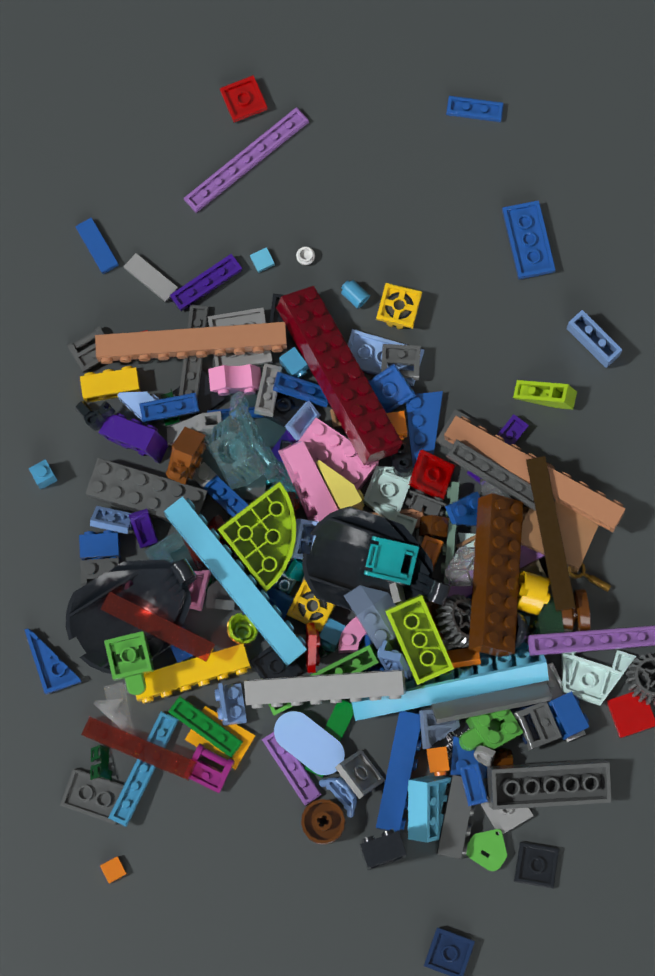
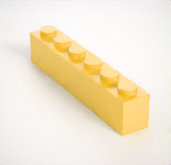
M239 644L154 670V672L145 673L146 690L143 694L136 695V699L138 702L142 701L145 704L154 701L153 698L157 696L165 698L173 695L172 692L177 690L185 692L191 690V686L197 684L199 687L208 685L210 680L213 679L221 681L228 679L229 675L236 673V675L245 674L248 672L247 669L251 668L244 644Z

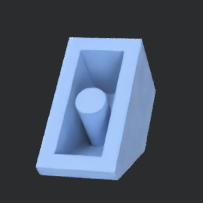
M120 392L117 395L119 400L141 421L142 416L139 403L159 400L156 395H150L147 392Z

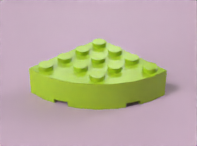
M280 481L217 529L265 592L283 574L292 557L296 541L294 509L289 495Z

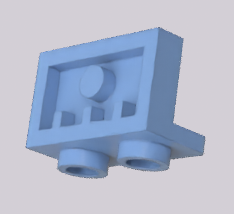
M96 506L90 519V526L128 534V531L132 530L129 518L131 513Z
M384 640L377 652V656L384 669H404L405 679H410L412 672L404 656L399 651L393 650L388 640Z
M218 683V688L214 690L215 700L220 703V708H217L218 719L222 720L223 726L246 723L241 683L224 686L222 683Z

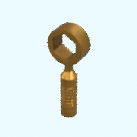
M583 563L581 564L582 573L579 575L571 573V567L568 566L570 577L579 579L584 576L588 578L589 582L606 592L609 591L611 585L594 575L585 573L586 569Z

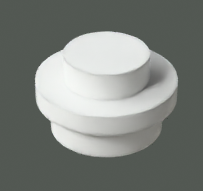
M310 247L300 248L296 254L297 261L302 265L311 264L315 259L313 249Z

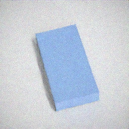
M307 401L285 427L297 441L300 440L314 419L319 418L321 415L313 404Z

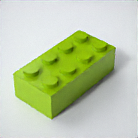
M421 594L385 609V613L417 685L454 669Z

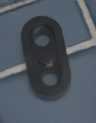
M403 442L399 448L402 450H398L396 454L390 455L393 471L399 477L409 476L413 467L409 446Z

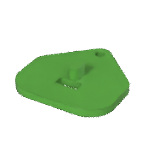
M494 829L474 834L467 846V856L489 871L498 870L507 858L502 831ZM483 850L490 854L489 857L481 854V851Z

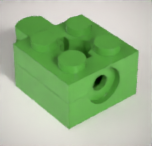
M141 631L104 640L113 680L125 679L127 691L130 694H143L146 690L144 674L154 672L146 633Z
M502 710L469 717L466 723L470 729L460 736L459 744L465 751H471L478 746H485L496 750L519 737L523 731L511 710Z

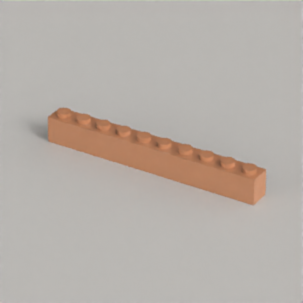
M285 322L95 335L96 358L102 364H111L113 361L129 363L137 359L146 362L152 358H158L159 360H168L169 357L186 359L188 356L194 355L198 358H203L210 354H215V356H225L226 353L243 355L245 352L260 354L267 350L282 352L283 349H287Z
M455 416L444 434L446 441L454 444L456 439L530 484L526 459L537 458L535 455L521 452L520 447L514 444L510 446L504 442L505 440L502 437L490 435L484 427L479 425L476 427L470 424L471 421L463 416L461 418ZM547 463L554 499L613 533L625 513L624 505L616 500L610 501L604 493L590 490L586 483L572 480V476L565 472L560 473L556 471L553 465Z

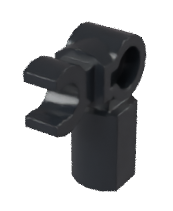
M81 401L75 406L76 411L85 420V423L94 431L101 429L106 418L115 413V410L107 401L103 402L100 409L95 412L85 401Z

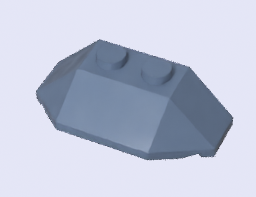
M359 585L343 595L377 652L384 640L389 641L393 650L401 652L399 642L385 613V609L396 605L393 603V599L388 592Z

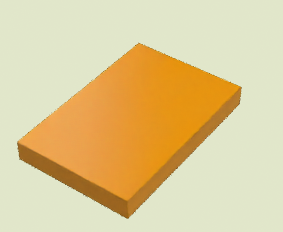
M205 706L202 712L243 741L242 745L234 756L230 758L192 729L185 740L196 747L200 743L206 749L226 759L234 760L235 763L232 768L236 770L256 736L237 724L223 726L222 720L218 719V713Z

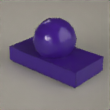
M147 509L129 514L140 548L159 543Z

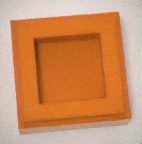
M118 856L100 865L109 884L127 874Z

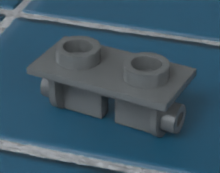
M410 490L409 496L412 498H407L405 504L408 505V508L421 512L423 506L427 507L425 514L442 517L444 511L441 508L445 509L446 506L443 503L444 500L438 497L429 498L425 496L424 492L415 490V492Z

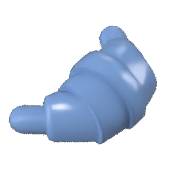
M342 777L321 779L319 785L330 790L341 801L344 808L347 809V816L353 817L357 797Z

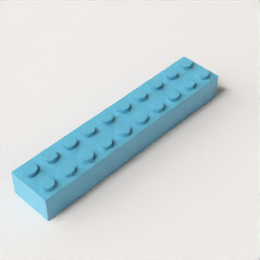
M182 496L164 511L165 516L288 666L307 650L305 648L307 643L301 636L296 637L291 623L288 620L283 621L280 617L282 613L278 607L270 605L268 602L269 596L263 589L261 591L257 589L256 580L251 575L247 576L244 573L245 567L238 559L235 561L231 557L233 552L226 544L222 546L217 532L214 529L209 530L207 527L208 522L201 513L197 515L194 511L196 510L195 505L189 498L185 500Z
M525 642L515 649L514 654L502 657L479 652L481 664L454 668L418 685L411 674L410 679H405L406 694L401 695V699H389V696H381L382 700L370 701L369 697L362 698V701L351 702L355 721L549 680L547 662L544 655L530 656L529 645Z

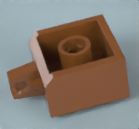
M187 427L183 428L172 445L171 457L166 471L169 479L184 485L189 478L193 479L196 468H200L203 458L200 456L204 453L207 443H204L205 434Z

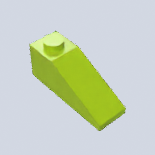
M517 380L513 398L548 407L573 410L577 391L569 384Z

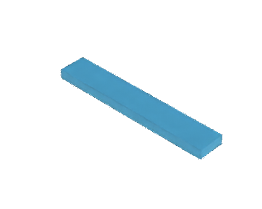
M162 711L160 712L108 817L110 820L127 827L179 721L177 718Z

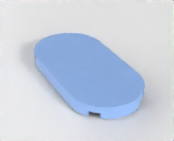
M287 712L276 721L274 735L282 748L318 775H330L337 772L335 767L344 761L345 754L343 746L336 738L301 712Z

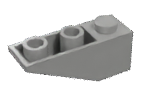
M221 411L201 413L167 428L168 445H173L184 427L205 434L204 442L225 439Z

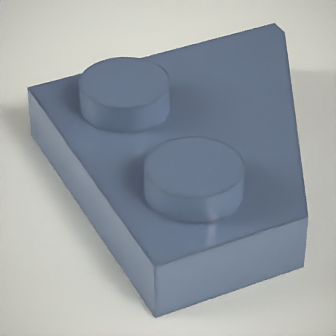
M432 709L419 711L423 749L431 748V745L435 742L442 740L449 732H453L460 727L459 719L437 724Z

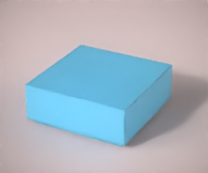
M267 247L250 255L258 273L275 266Z

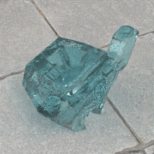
M238 391L231 396L230 416L213 427L206 447L231 489L247 486L262 475H265L266 479L273 485L280 481L287 493H290L294 490V486L287 471L280 466L270 447L264 446L263 438L257 434L260 430L248 411L249 403L243 392Z

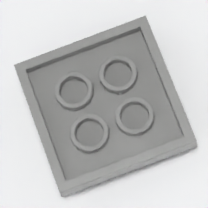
M264 308L208 316L209 327L266 323ZM271 350L260 354L245 352L243 355L226 353L225 356H215L214 354L216 367L248 364L258 366L264 365V363H273Z

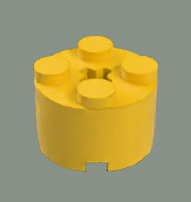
M521 571L519 573L517 610L539 616L543 605L548 604L550 600V593H548L549 578Z

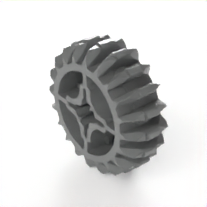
M459 594L448 596L445 605L438 604L439 608L436 609L438 615L435 617L438 623L436 625L440 627L439 632L443 633V639H447L448 644L459 648L469 646L470 598H465L464 595Z
M647 653L645 657L641 654L639 659L635 658L632 661L633 664L628 666L629 671L626 672V676L629 678L626 679V683L631 684L628 687L629 691L634 690L632 696L636 697L638 695L640 697L639 702L645 699L646 705H649L652 701L655 706V692L649 691L651 688H655V680L649 685L651 682L650 678L655 673V669L642 668L644 666L655 667V655L653 657L651 653ZM639 679L643 681L644 687L641 685Z

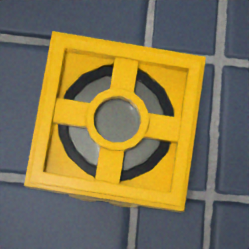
M385 283L376 320L386 322L389 327L395 325L397 329H402L403 326L413 329L422 291Z
M303 580L286 615L304 624L314 623L315 629H319L321 632L335 605L317 599L310 590L306 580Z

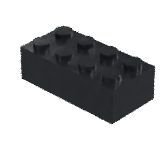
M394 829L382 832L381 837L376 839L374 835L362 839V844H360V850L367 870L405 858L407 855L399 831L394 832Z

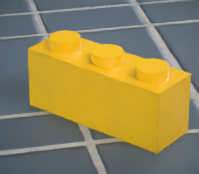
M125 366L121 368L122 370L114 371V369H107L103 373L95 374V372H88L84 376H80L83 400L89 403L118 398L117 395L120 392H141L136 367Z

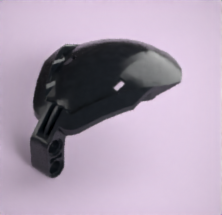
M349 506L330 513L318 522L310 534L316 537L310 554L303 553L302 566L305 580L317 599L352 610L343 595L359 585L388 592L392 598L389 586L395 583L394 581L364 575V570H373V568L365 566L370 544H379L378 541L372 540V536H378L419 546L410 585L399 583L403 586L406 600L421 594L423 598L425 597L429 601L445 605L451 586L432 577L433 564L431 559L403 524ZM404 555L401 572L408 574L412 559L411 555Z
M186 558L173 565L165 560L121 562L109 572L103 573L73 592L66 610L68 639L71 640L75 637L78 639L86 654L79 658L86 664L103 673L111 674L104 640L144 631L151 659H153L176 642L191 606V594L188 586L198 577ZM131 580L133 585L125 590L123 585ZM157 626L161 627V629L157 630L154 634L151 633V631Z

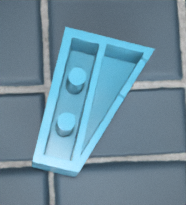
M428 775L408 780L409 840L428 843L440 839L444 814H441L443 802H447L448 798L445 795L447 783H451L452 777Z

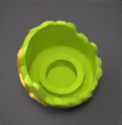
M242 613L232 615L227 624L228 636L237 644L250 643L257 637V628Z

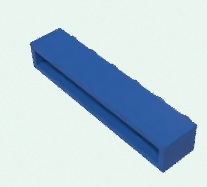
M406 711L399 712L376 829L385 831L394 829V832L400 831V829L404 830L406 818L402 816L403 811L408 810V798H406L408 780L412 779L410 778L412 770L416 771L418 759H414L415 752H420L422 740L418 739L419 732H421L420 714Z

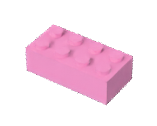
M318 418L314 419L299 440L307 443L311 451L310 455L315 463L318 460L322 461L354 484L356 490L362 489L379 463V460L363 465L350 440Z

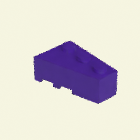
M120 413L107 417L98 432L106 440L126 449L130 448L138 451V454L141 456L146 454L159 464L169 446L168 442L157 432V428L152 425L143 426L136 419L127 420V417Z

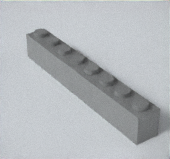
M404 669L250 679L244 681L246 705H252V708H263V704H271V707L283 706V703L291 702V706L303 705V701H310V704H322V700H330V703H341L342 699L349 698L350 702L362 701V698L369 697L370 701L382 700L381 696H389V699H401V695L406 694Z

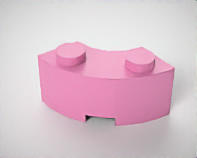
M248 364L242 366L222 365L208 369L210 391L217 392L219 396H226L230 393L252 395L259 390L261 367Z
M357 617L352 619L344 628L339 640L338 653H354L358 651L360 643L365 638L366 632Z

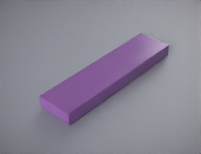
M274 732L262 739L305 806L321 796V793L300 761L278 744Z

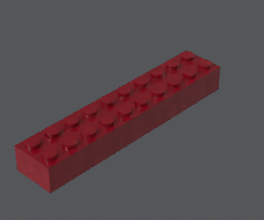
M315 286L281 296L276 308L363 465L396 454L403 442Z

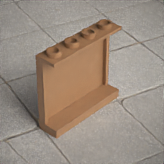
M555 501L566 562L571 567L570 571L577 574L599 525ZM529 508L528 512L525 510L523 512L521 545L544 555L536 511Z

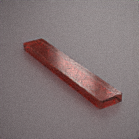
M109 592L101 607L102 611L205 662L208 661L216 645Z
M89 717L81 734L86 738L189 781L197 764L196 761L92 717Z

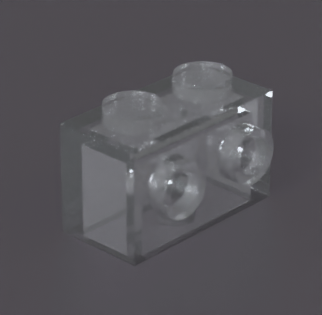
M463 546L459 547L445 569V576L448 578L450 586H472L475 547Z

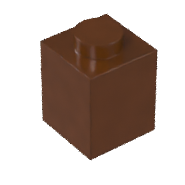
M436 515L422 516L420 518L419 536L424 537L426 535L435 539L447 537L449 518Z

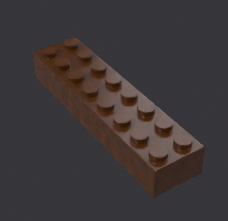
M494 493L478 498L469 649L502 657L515 653L523 502Z

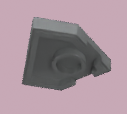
M218 580L208 587L206 608L242 611Z

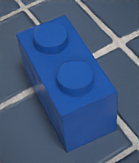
M105 530L101 534H96L95 531L84 532V535H79L81 560L121 559L120 535L118 532Z
M572 691L547 703L563 740L589 728V720L586 714L582 713L579 707L580 702L577 696L573 695Z

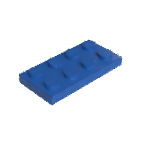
M539 200L503 207L502 213L518 280L554 273L555 265Z

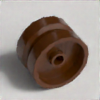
M575 589L573 597L576 608L557 612L561 633L573 632L574 622L578 631H590V607L586 590Z
M320 799L313 801L305 808L302 814L301 825L303 832L309 840L316 844L326 845L335 842L341 836L345 827V818L343 811L336 803ZM321 819H326L327 824L321 826L319 822Z

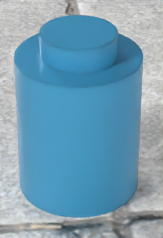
M347 280L341 287V294L357 309L362 307L370 298V294L355 280Z

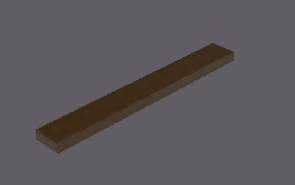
M542 456L526 459L555 610L558 612L575 609L576 606L546 458Z

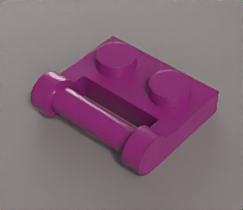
M199 743L184 776L220 793L235 761L230 758L226 759L206 749L204 745ZM202 755L224 766L223 771L199 760L200 756Z

